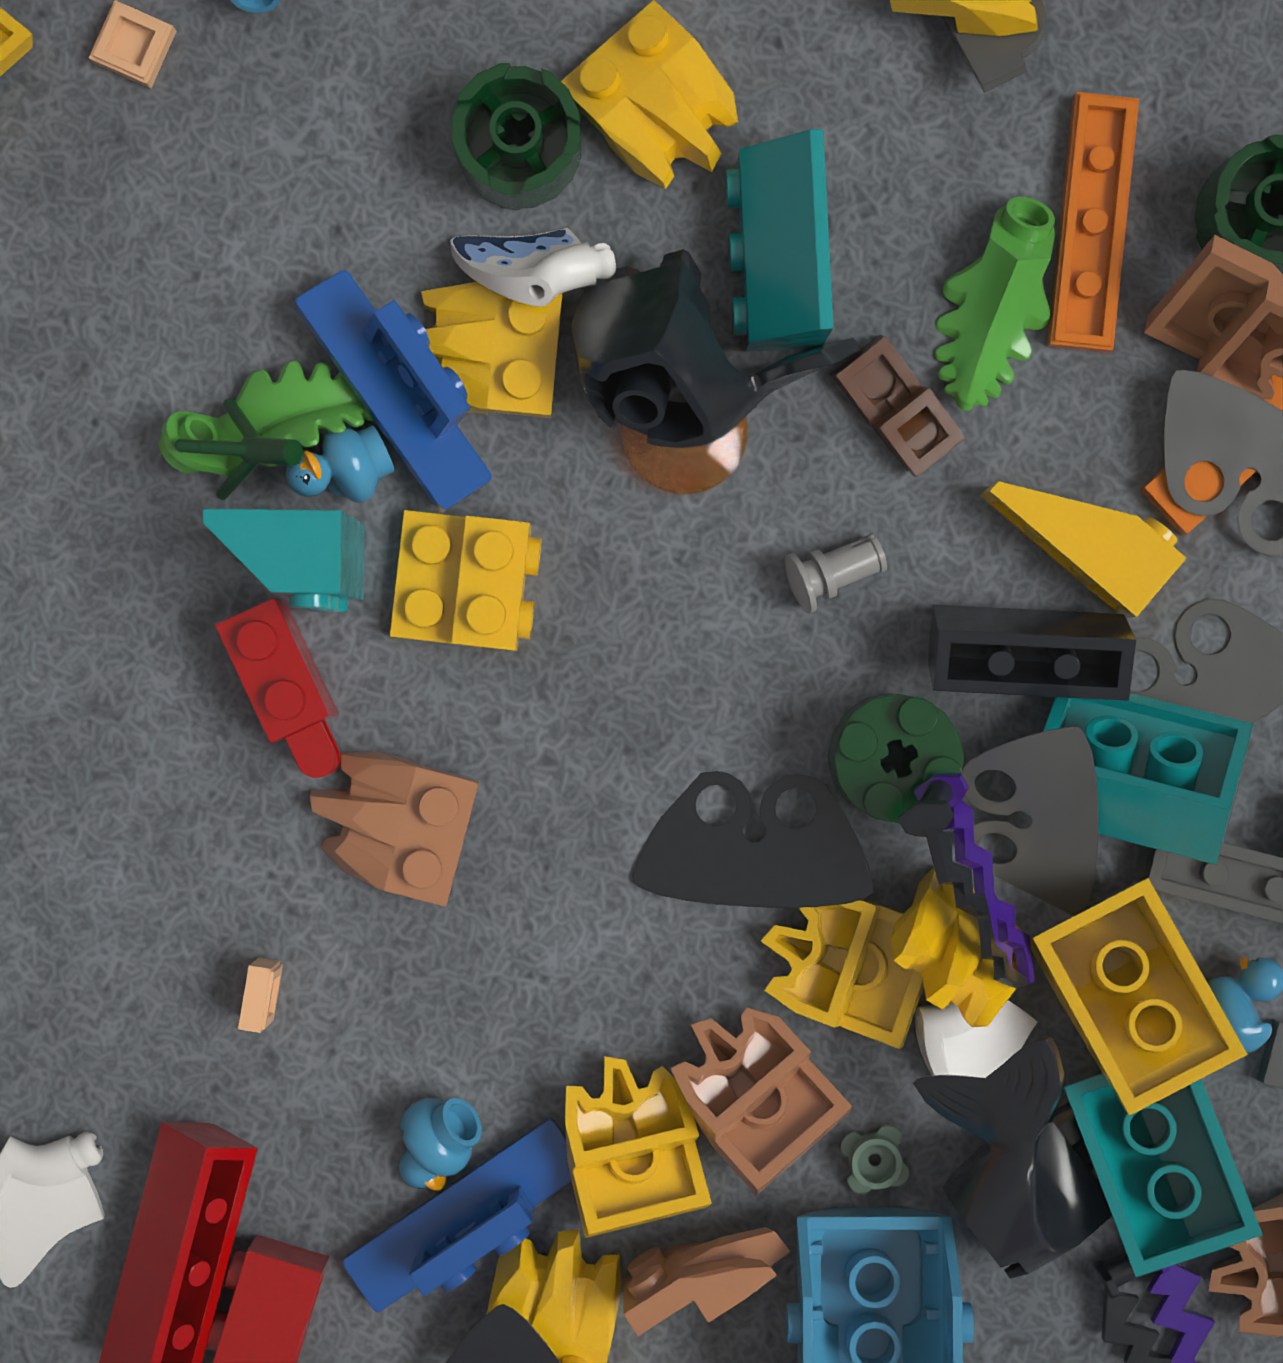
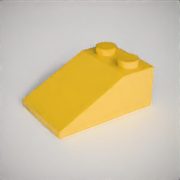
M1149 878L1031 939V950L1053 991L1129 1116L1248 1055Z

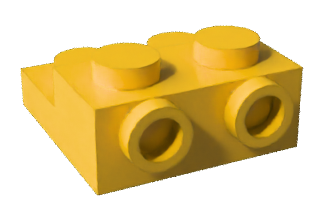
M404 510L390 637L517 651L519 638L531 639L535 602L525 601L523 597L526 575L538 576L542 538L530 537L531 524L528 522Z

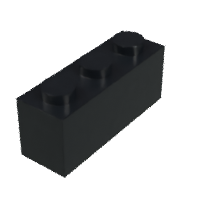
M933 604L928 669L933 691L1129 701L1136 637L1124 614Z

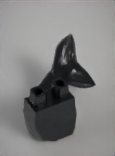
M684 249L665 254L660 267L640 272L638 269L627 265L617 268L613 276L606 279L605 283L585 288L571 326L581 387L598 417L609 427L616 421L632 430L648 435L646 441L648 444L671 448L697 447L713 443L727 435L770 393L822 368L836 364L861 350L855 338L844 339L805 352L787 355L751 376L737 371L727 360L711 327L710 305L700 289L701 271L690 253Z
M1052 1037L1036 1040L1024 1046L986 1078L945 1074L924 1076L916 1079L913 1083L925 1103L937 1113L986 1141L953 1172L942 1188L960 1216L1000 1268L1008 1266L1004 1271L1010 1279L1028 1275L1076 1248L1112 1217L1092 1161L1085 1165L1075 1152L1085 1142L1070 1102L1055 1109L1063 1093L1064 1070L1059 1050Z

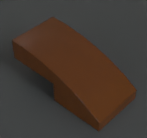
M878 335L830 374L889 450L914 477H918L966 438L932 390L919 383L886 336Z

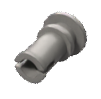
M872 533L864 536L863 539L825 554L819 549L807 554V561L801 562L794 553L786 555L784 559L790 589L801 608L807 614L816 611V597L822 596L825 600L837 596L838 588L873 574L887 571L884 551L876 537L874 538Z

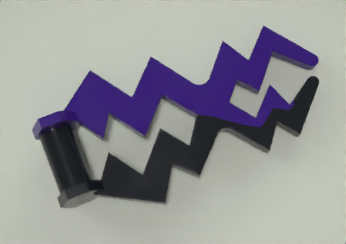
M962 773L934 774L915 788L914 793L918 802L900 814L898 820L905 833L927 838L939 885H953L956 908L976 917L979 924L982 959L993 960L995 981L1014 988L1033 983L1034 972L1030 935L1015 928V905L999 900L995 894L992 853L974 843L973 809L962 801L969 786ZM943 830L954 831L955 861H956V862L952 861V835H951V832H946V831H943ZM1013 948L1015 950L1018 971L1012 966Z
M1127 1253L1106 1264H1103L1101 1261L1093 1264L1104 1286L1101 1338L1104 1343L1129 1345L1123 1359L1124 1363H1199L1195 1361V1356L1215 1323L1212 1317L1184 1309L1201 1280L1199 1274L1179 1264H1175L1158 1270L1146 1289L1150 1294L1164 1295L1150 1319L1152 1323L1181 1331L1170 1354L1163 1355L1150 1353L1160 1334L1156 1329L1126 1322L1139 1300L1137 1294L1119 1292L1117 1288L1138 1278L1134 1274Z

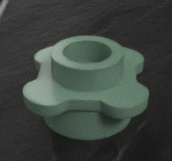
M884 1124L879 1127L877 1132L860 1135L852 1131L842 1138L840 1150L843 1155L848 1157L851 1170L847 1177V1182L854 1192L867 1194L871 1189L880 1190L890 1186L899 1187L907 1181L909 1168L902 1161V1156L899 1152L902 1135L896 1127ZM872 1154L880 1155V1162L876 1165L869 1163V1157Z

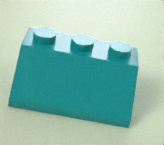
M809 129L740 148L736 169L725 170L727 209L738 208L740 233H729L728 236L730 272H742L743 297H732V327L734 336L745 335L746 352L814 349L823 346L833 330L823 129Z
M203 509V523L270 592L290 597V608H300V610H309L310 612H348V600H364L365 524L341 510Z
M1130 693L1129 701L1056 697L1043 731L1074 726L1079 727L1086 735L1092 750L1097 778L1099 834L1217 865L1254 723Z
M1102 1072L1064 1086L1136 1277L1263 1235L1202 1078L1130 1116L1126 1113Z

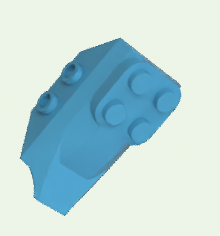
M900 1207L831 1208L807 1212L798 1216L797 1303H786L785 1310L787 1344H797L798 1363H963V1343L973 1342L974 1318L971 1303L962 1302L952 1217L937 1212Z

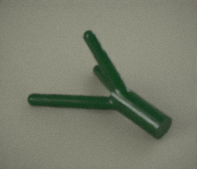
M232 398L225 399L223 406L244 438L241 442L179 439L175 442V448L179 452L231 455L242 458L243 461L217 490L216 495L220 500H226L259 463L295 466L300 463L303 456V448L298 440L260 437L244 412Z

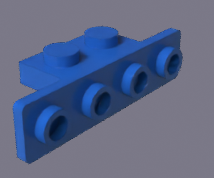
M341 270L297 297L294 304L296 311L440 512L447 511L491 480V472L457 426L471 408L466 401L467 392L465 386L451 368L447 366L443 368L428 348L430 341L426 330L411 313L405 315L395 299L376 311L351 274L346 270Z
M546 1119L348 1254L344 1259L343 1266L372 1309L376 1312H381L416 1287L423 1297L441 1286L444 1292L451 1291L466 1281L476 1271V1267L473 1264L475 1261L493 1249L500 1256L519 1245L530 1234L527 1226L532 1223L534 1207L571 1182L567 1161L566 1136L554 1119Z

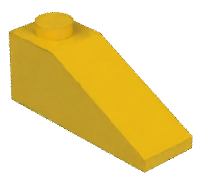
M1000 481L989 485L980 495L981 498L1115 613L1124 614L1126 618L1137 617L1186 560V557L1173 547L1178 542L1176 536L1166 526L1151 517H1147L1143 521L1136 515Z

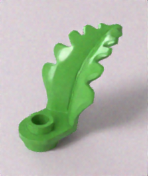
M1014 197L1008 201L1006 206L998 209L992 220L987 246L983 255L963 270L950 276L943 286V295L949 301L958 305V309L938 317L935 323L937 331L955 340L937 347L934 357L936 360L951 363L941 367L937 375L941 380L950 382L944 388V392L953 396L956 400V405L964 411L972 410L975 405L987 406L989 400L986 395L992 398L1000 396L1001 386L996 379L1007 385L1011 384L1014 380V372L1006 357L1026 361L1031 356L1032 349L1024 329H1044L1051 318L1042 277L1051 260L1055 239L1053 227L1055 217L1045 204L1033 198Z
M297 361L285 363L276 382H272L269 374L264 369L253 371L245 380L235 401L260 437L295 439L304 447H311L319 442L318 428L330 433H341L346 429L343 421L353 427L363 425V418L368 421H374L343 375L339 372L335 379H331L330 366L323 362L315 365L308 381L305 379L301 365ZM178 411L173 413L162 426V435L159 439L160 451L165 460L181 472L193 474L204 471L230 476L243 461L240 456L179 452L175 448V442L179 439L241 442L244 437L228 413L216 418L189 411ZM259 463V464L265 465V466H271V467L277 466V465H275V464H263V463Z

